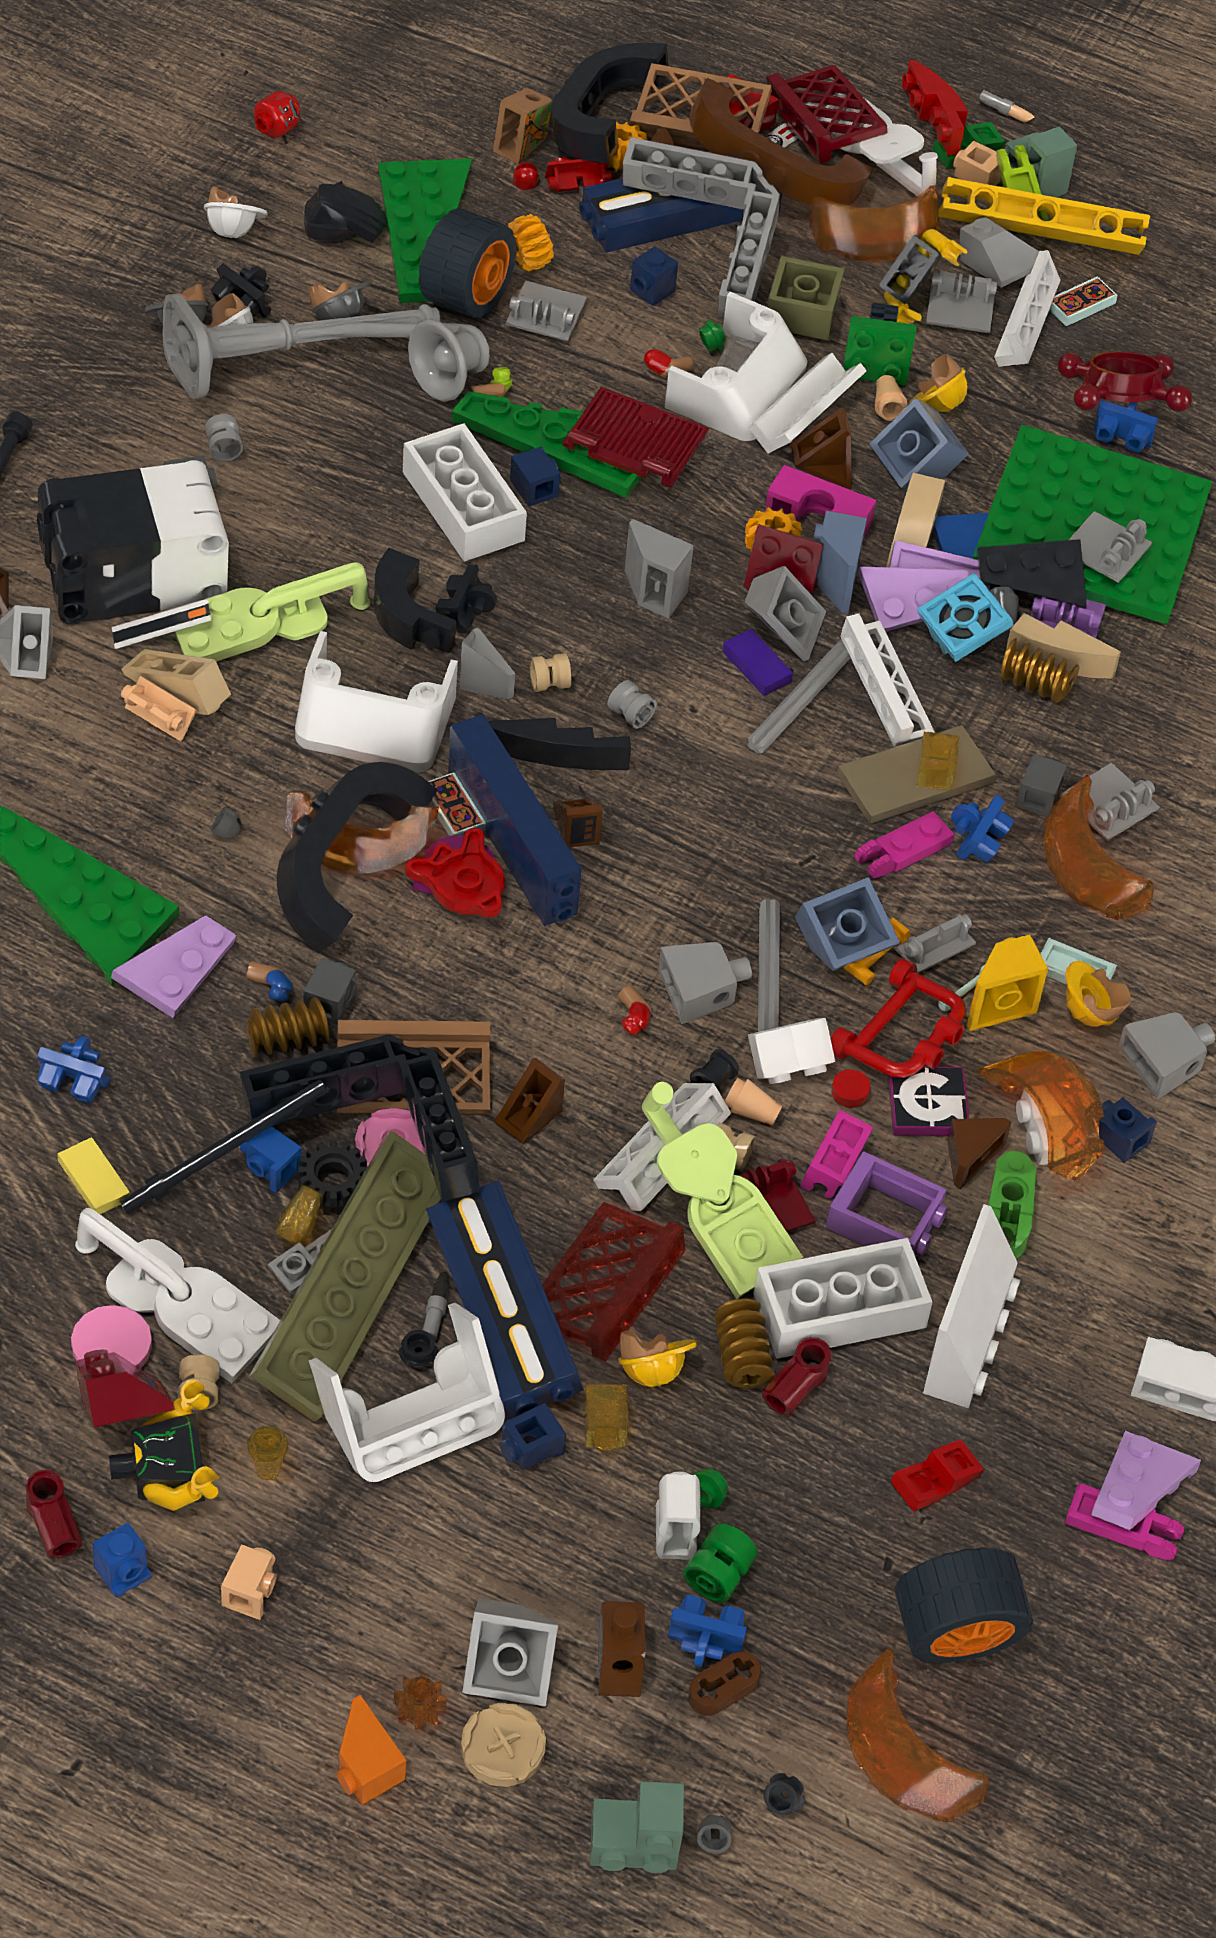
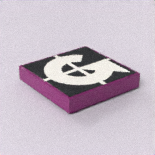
M923 1066L917 1073L905 1078L888 1076L893 1135L948 1136L952 1119H969L964 1067H936L932 1069L928 1066Z

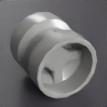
M218 414L211 417L205 424L210 455L215 460L221 462L236 459L243 451L242 439L239 436V425L236 418L228 414Z
M625 680L612 691L607 706L615 714H623L625 721L633 728L638 729L651 719L657 708V702L650 695L639 693V687L632 681Z

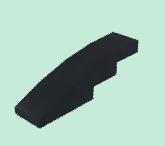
M556 718L488 721L511 758L563 768L629 770L631 755L630 736L594 738L593 727L557 729Z

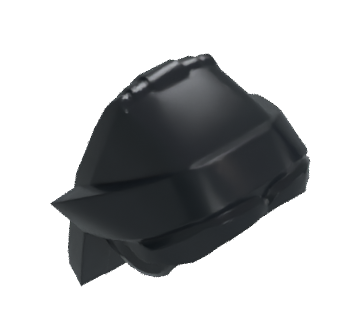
M342 181L336 184L319 185L318 190L307 201L304 209L306 234L322 243L338 244L344 240L355 238L356 235L373 243L383 231L387 222L385 212L381 210L380 204L376 203L369 195L344 186Z

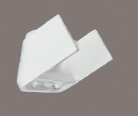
M729 292L726 299L723 331L726 336L755 347V350L738 372L719 366L710 368L700 378L671 366L668 371L665 408L738 440L751 441L756 439V437L748 427L806 374L807 358L778 312Z
M320 631L305 670L295 724V739L301 747L313 751L368 763H393L406 767L415 773L427 771L434 763L456 699L458 661L450 660L442 685L430 682L419 683L410 690L406 700L339 685L341 670L336 663L327 660V632Z
M457 1303L448 1305L458 1342L444 1347L435 1357L434 1372L437 1383L370 1410H366L364 1400L358 1393L351 1389H342L336 1372L317 1358L309 1360L325 1417L354 1471L363 1479L369 1482L384 1480L489 1437L502 1427L505 1411L499 1396V1389L479 1318Z

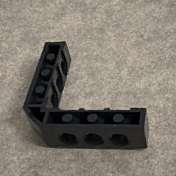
M385 1035L240 1072L244 1100L251 1121L319 1079L322 1080L328 1092L277 1124L403 1093L442 1202L480 1192L477 1161L436 1051L425 1047L417 1050L404 1045L403 1039L392 1035Z

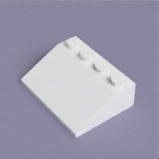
M983 1204L938 1330L923 1394L969 1408L973 1394L982 1395L988 1373L983 1372L982 1368L985 1362L993 1363L999 1344L998 1341L993 1340L995 1331L1003 1333L1010 1312L1003 1309L1006 1300L1014 1302L1020 1280L1014 1278L1017 1260L991 1206Z

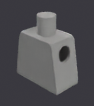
M717 942L661 947L658 971L681 1024L732 1005L735 1001L737 982L751 979L752 970L747 957L728 961L722 945Z
M1174 1012L1124 1025L1118 1048L1156 1099H1159L1200 1072L1207 1054L1206 1046L1215 1042V1035L1209 1024L1203 1023L1191 1028L1180 1013Z

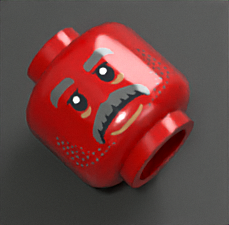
M283 91L272 92L255 105V125L260 132L269 137L279 138L295 128L300 121V105L297 99Z

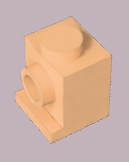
M973 141L965 150H960L956 155L953 166L956 167L954 176L961 180L996 186L1001 181L996 151Z
M241 1544L221 1585V1603L223 1607L258 1620L261 1619L263 1615V1596L266 1598L270 1596L277 1578V1574L272 1573V1566L276 1558L270 1551L259 1547L253 1549Z

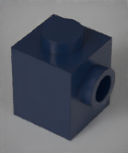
M654 246L633 260L630 290L652 306L656 305L675 292L678 262Z
M542 447L511 456L510 481L528 507L558 497L560 472L556 461L553 458H549Z

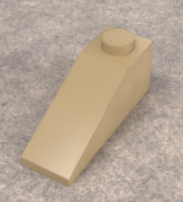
M144 649L121 669L123 674L133 681L137 682L139 677L142 676L197 709L196 713L202 715L216 712L220 708V704L231 695L214 659Z

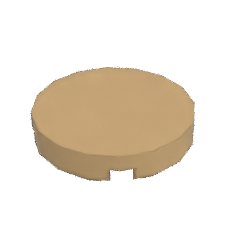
M497 1703L489 1705V1709H485L480 1713L477 1711L470 1717L463 1729L461 1754L465 1766L477 1779L489 1785L509 1787L524 1783L537 1773L544 1761L546 1736L544 1730L542 1731L541 1726L537 1723L538 1719L530 1711L516 1704Z

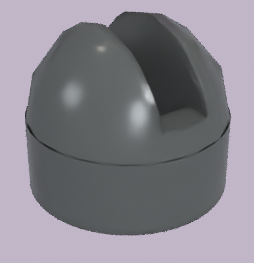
M227 807L222 808L212 824L211 832L221 838L231 839L239 835L242 826L240 816Z
M708 1815L701 1821L698 1827L697 1842L703 1850L715 1854L726 1851L730 1847L732 1840L730 1822L722 1815ZM713 1828L720 1830V1838H712Z

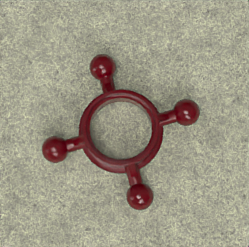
M1110 351L1096 354L1087 363H1083L1079 355L1066 353L1058 361V371L1064 377L1075 378L1079 375L1084 377L1083 385L1075 390L1073 397L1074 403L1081 410L1088 411L1094 409L1101 398L1119 402H1145L1159 399L1166 401L1168 407L1176 412L1185 411L1192 403V394L1187 387L1176 385L1170 389L1166 388L1165 382L1162 379L1171 376L1174 370V363L1165 354L1151 357L1135 352Z

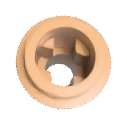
M884 375L876 382L875 411L884 420L893 421L907 407L908 403L894 377Z
M738 1077L725 1099L726 1105L731 1108V1113L763 1123L766 1122L771 1126L783 1107L749 1079L745 1082Z

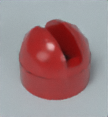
M522 162L516 166L513 173V183L517 188L531 190L538 185L539 174L534 164Z

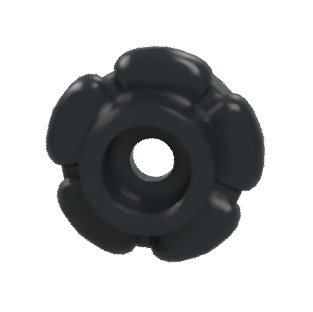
M424 1330L409 1332L401 1341L402 1347L399 1348L401 1360L404 1363L409 1362L414 1368L426 1367L428 1362H433L438 1354V1347L435 1346L434 1338ZM420 1349L422 1352L416 1353L415 1350Z
M785 1773L775 1774L770 1778V1784L765 1787L764 1799L766 1805L772 1812L779 1815H789L792 1811L798 1812L805 1803V1796L802 1795L804 1791L803 1784L795 1776L788 1777ZM783 1790H786L789 1793L788 1797L783 1796Z

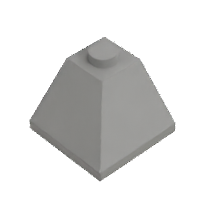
M986 217L977 219L960 228V245L968 251L967 254L964 252L960 254V261L984 277L991 278V281L997 282V285L1001 288L1031 273L1039 251Z
M785 566L753 578L745 599L746 605L803 661L809 660L826 610Z
M478 1598L474 1611L462 1693L546 1707L558 1622L520 1604Z

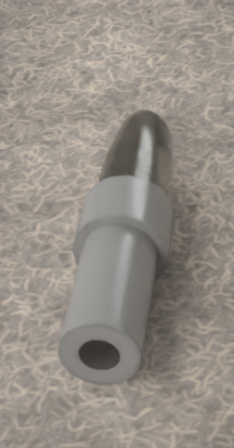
M444 1271L439 1274L433 1287L432 1295L428 1299L425 1310L427 1314L422 1329L430 1333L434 1341L437 1339L441 1319L445 1315L448 1304L447 1296L450 1276Z

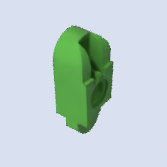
M1009 1151L1004 1153L1000 1159L997 1158L987 1205L992 1207L1004 1235L1011 1240L1010 1248L1015 1258L1018 1259L1025 1252L1032 1228L1036 1167L1025 1153Z

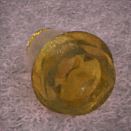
M302 1185L275 1223L278 1226L275 1234L295 1244L300 1242L304 1245L307 1238L311 1239L323 1194Z
M273 1426L258 1428L249 1437L247 1442V1449L258 1477L264 1480L276 1478L288 1450L286 1436Z

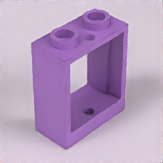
M863 1151L830 1205L826 1228L863 1246L908 1238L915 1257L917 1254L923 1256L932 1239V1235L929 1232L933 1226L939 1228L947 1214L948 1207L943 1205L947 1190ZM868 1186L925 1212L911 1238L853 1212Z

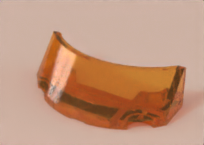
M930 185L925 192L907 202L881 208L852 207L829 201L820 196L813 197L809 225L816 245L825 251L829 249L843 251L845 258L857 261L880 262L896 260L913 235L921 239L924 232L929 229L940 231L937 186Z
M1085 775L1053 805L1048 815L1043 838L1045 859L1049 870L1052 871L1057 879L1058 885L1074 901L1083 907L1089 904L1094 908L1104 911L1107 918L1120 920L1150 909L1155 886L1151 880L1138 876L1116 863L1096 841L1086 815L1094 809V802L1089 796L1092 780L1089 775Z
M297 790L287 793L284 829L291 839L295 834L291 831L293 825L303 814L309 815L312 810L309 806L311 801L310 793H306V791ZM411 806L409 816L403 820L393 821L390 828H363L346 823L324 854L321 864L339 871H356L358 873H373L396 867L410 860L428 845L439 812V806Z
M1045 1051L1023 1052L978 1068L977 1072L982 1078L998 1083L1004 1092L1013 1094L1018 1090L1017 1087H1021L1032 1097L1046 1127L1048 1139L1047 1167L1052 1173L1078 1182L1102 1155L1104 1140L1099 1138V1120L1104 1117L1101 1100L1093 1082L1089 1081L1084 1071L1069 1059Z
M888 1648L851 1686L847 1701L846 1731L852 1754L858 1766L863 1769L871 1780V1784L894 1804L905 1810L912 1807L921 1812L931 1814L936 1821L950 1822L983 1802L990 1780L985 1774L967 1770L944 1759L931 1750L911 1729L898 1706L894 1694V1689L898 1686L899 1679L892 1671L895 1654Z

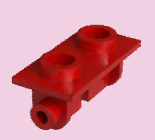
M566 157L548 162L544 178H547L548 189H554L555 192L578 190L577 179L581 178L583 187L612 181L611 172L606 171L609 162L601 163L581 159L570 160Z

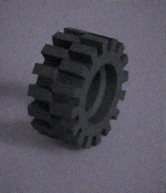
M330 1141V1147L325 1148L323 1142L317 1144V1152L310 1147L306 1151V1157H301L300 1166H298L299 1195H302V1201L306 1205L311 1202V1210L315 1212L320 1207H323V1215L330 1216V1209H336V1214L340 1215L368 1167L365 1156L360 1157V1150L356 1147L350 1152V1144L343 1142L341 1148L337 1147V1141ZM327 1171H339L347 1175L348 1180L339 1185H328L321 1182L318 1177Z

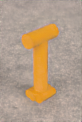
M892 918L890 923L900 944L907 942L911 937V930L895 918ZM891 948L843 968L864 985L868 986L875 978V974L868 968Z

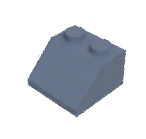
M917 398L869 444L903 490L908 489L912 473L941 479L946 477L969 455L938 411Z
M826 511L823 524H816L813 541L824 544L816 574L818 579L817 587L841 613L848 614L859 567L867 518Z
M869 877L803 903L795 915V919L810 950L832 971L900 943Z

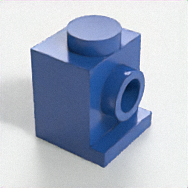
M273 1127L268 1128L240 1146V1151L246 1154V1164L249 1169L258 1177L264 1176L270 1181V1190L274 1193H277L298 1173V1166H300V1159L302 1157V1147Z
M129 1522L92 1542L94 1568L116 1598L152 1577L151 1572L147 1568L146 1546Z

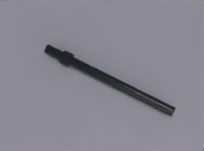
M321 1079L317 1080L161 1176L158 1173L144 1181L145 1186L119 1202L126 1213L129 1214L154 1198L158 1201L169 1194L168 1189L328 1092Z

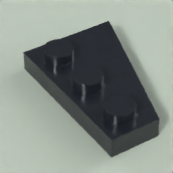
M1080 539L977 548L979 579L984 585L995 588L1010 587L1016 593L1023 592L1046 597L1049 600L1074 604L1078 608L1086 609L1087 603Z

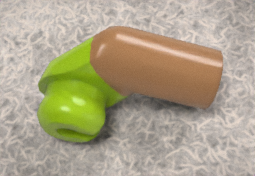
M495 368L492 372L494 379L489 384L471 386L470 391L503 397L512 386L513 379L510 378L509 368Z

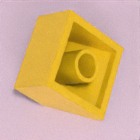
M1030 934L1018 938L1010 937L995 944L976 983L967 1022L969 1031L1037 1013L1048 967Z

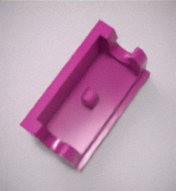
M839 1109L800 1187L809 1192L816 1183H821L827 1188L825 1198H832L838 1186L842 1187L873 1126Z

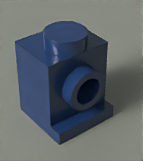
M1123 1097L1116 1103L1107 1100L1095 1112L1096 1121L1092 1135L1125 1163L1151 1143L1157 1121L1152 1117L1147 1119Z
M543 1403L504 1422L502 1441L499 1442V1446L505 1460L510 1464L516 1461L523 1471L553 1455L556 1457L563 1455L566 1433L546 1403Z

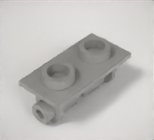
M956 914L951 920L917 937H910L907 942L897 946L895 950L902 958L917 965L916 973L919 974L976 945L975 940L968 934V929L972 927L971 920L966 914L962 916Z

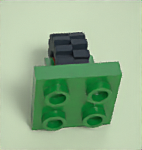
M872 303L870 318L851 316L843 365L844 370L846 371L861 363L866 372L858 379L877 382L881 376L890 375L894 377L898 385L907 386L916 325L897 322L898 306Z

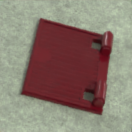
M600 387L562 445L570 450H573L577 444L589 448V457L646 478L650 472L662 477V485L670 488L674 485L708 433L709 427Z

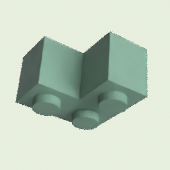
M1060 126L1042 133L1035 132L1006 143L1005 151L1008 154L1011 169L1018 168L1015 146L1024 145L1030 165L1033 164L1042 195L1058 197L1068 192L1077 144Z
M640 1781L637 1801L594 1799L591 1815L590 1866H600L608 1871H619L625 1867L643 1868L650 1873L676 1870L683 1836L684 1784Z

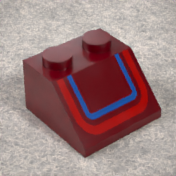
M104 1349L94 1350L84 1354V1359L75 1360L83 1408L93 1427L175 1410L174 1403L161 1381L117 1353H108V1350Z

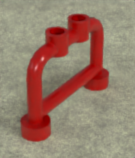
M900 958L895 963L889 976V984L898 988V990L857 1036L843 1027H839L833 1033L830 1039L834 1057L844 1060L849 1055L894 1078H905L914 1075L924 1065L935 1069L940 1064L944 1055V1049L940 1048V1046L944 1042L955 1046L963 1035L964 1026L960 1023L966 1014L965 1003L954 991L916 973L917 965L905 958ZM917 990L943 1002L951 1008V1012L947 1017L942 1016L938 1020L933 1033L927 1040L922 1039L917 1044L913 1056L907 1062H893L866 1048Z

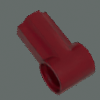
M815 1337L803 1339L798 1344L794 1356L762 1392V1398L767 1402L770 1409L779 1415L790 1416L812 1389L821 1385L826 1380L831 1360L829 1345L824 1340ZM804 1360H815L819 1364L809 1365Z
M47 1469L33 1473L28 1478L26 1484V1507L29 1515L34 1519L47 1557L59 1559L71 1555L76 1549L82 1547V1540L64 1494L63 1480L60 1475ZM47 1492L54 1496L49 1499H41L36 1495Z

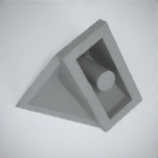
M15 605L0 619V661L10 673V676L46 679L53 646L51 608Z
M479 628L472 630L462 641L459 689L503 699L514 697L515 672Z

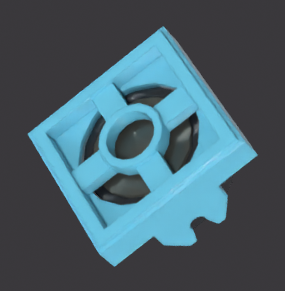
M975 572L917 608L918 615L929 628L935 644H939L942 653H949L955 662L966 655H975L984 651L991 644L993 638L1014 626L1012 618Z

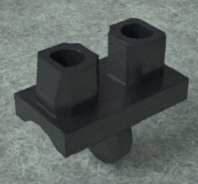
M224 263L216 269L220 279L211 288V293L215 300L219 301L226 295L234 293L246 307L249 306L252 317L258 312L266 317L272 311L264 303V292L268 290L269 285L265 282L267 274L263 268L255 266L248 270L244 267L241 269L240 275Z
M467 565L463 575H450L446 583V590L452 599H439L435 607L437 613L456 620L458 633H468L476 614L479 615L481 612L492 611L497 603V596L492 591V586L488 583L483 584L479 580L477 574L479 571L478 565Z

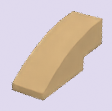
M912 473L886 567L889 568L895 540L928 548L942 500L945 480Z
M1025 613L1010 629L1006 647L1007 650L1011 641L1017 638L1016 649L1020 650L1027 642L1030 643V655H1033L1038 648H1041L1042 660L1044 661L1053 653L1055 654V666H1058L1063 659L1068 660L1067 671L1069 672L1076 664L1080 665L1077 676L1107 679L1114 677L1121 651L1063 621H1060L1055 628H1052Z

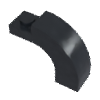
M388 548L380 559L375 572L374 610L379 624L392 639L412 650L417 641H420L429 647L449 653L455 645L456 620L426 609L412 600L410 595L419 583L420 560Z

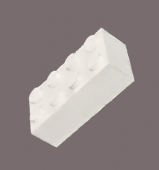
M465 423L404 443V475L464 562L525 541L526 510Z
M908 1238L759 1267L753 1293L756 1301L761 1303L759 1311L765 1316V1328L768 1331L776 1359L793 1356L798 1344L803 1339L809 1337L820 1338L831 1348L927 1328L933 1303Z

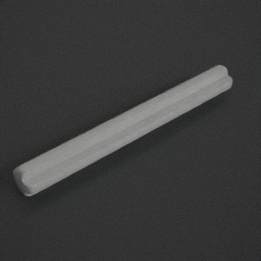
M842 639L834 645L751 734L747 744L750 750H754L757 754H762L851 659Z
M763 899L760 902L758 1032L779 1027L780 903L776 899Z

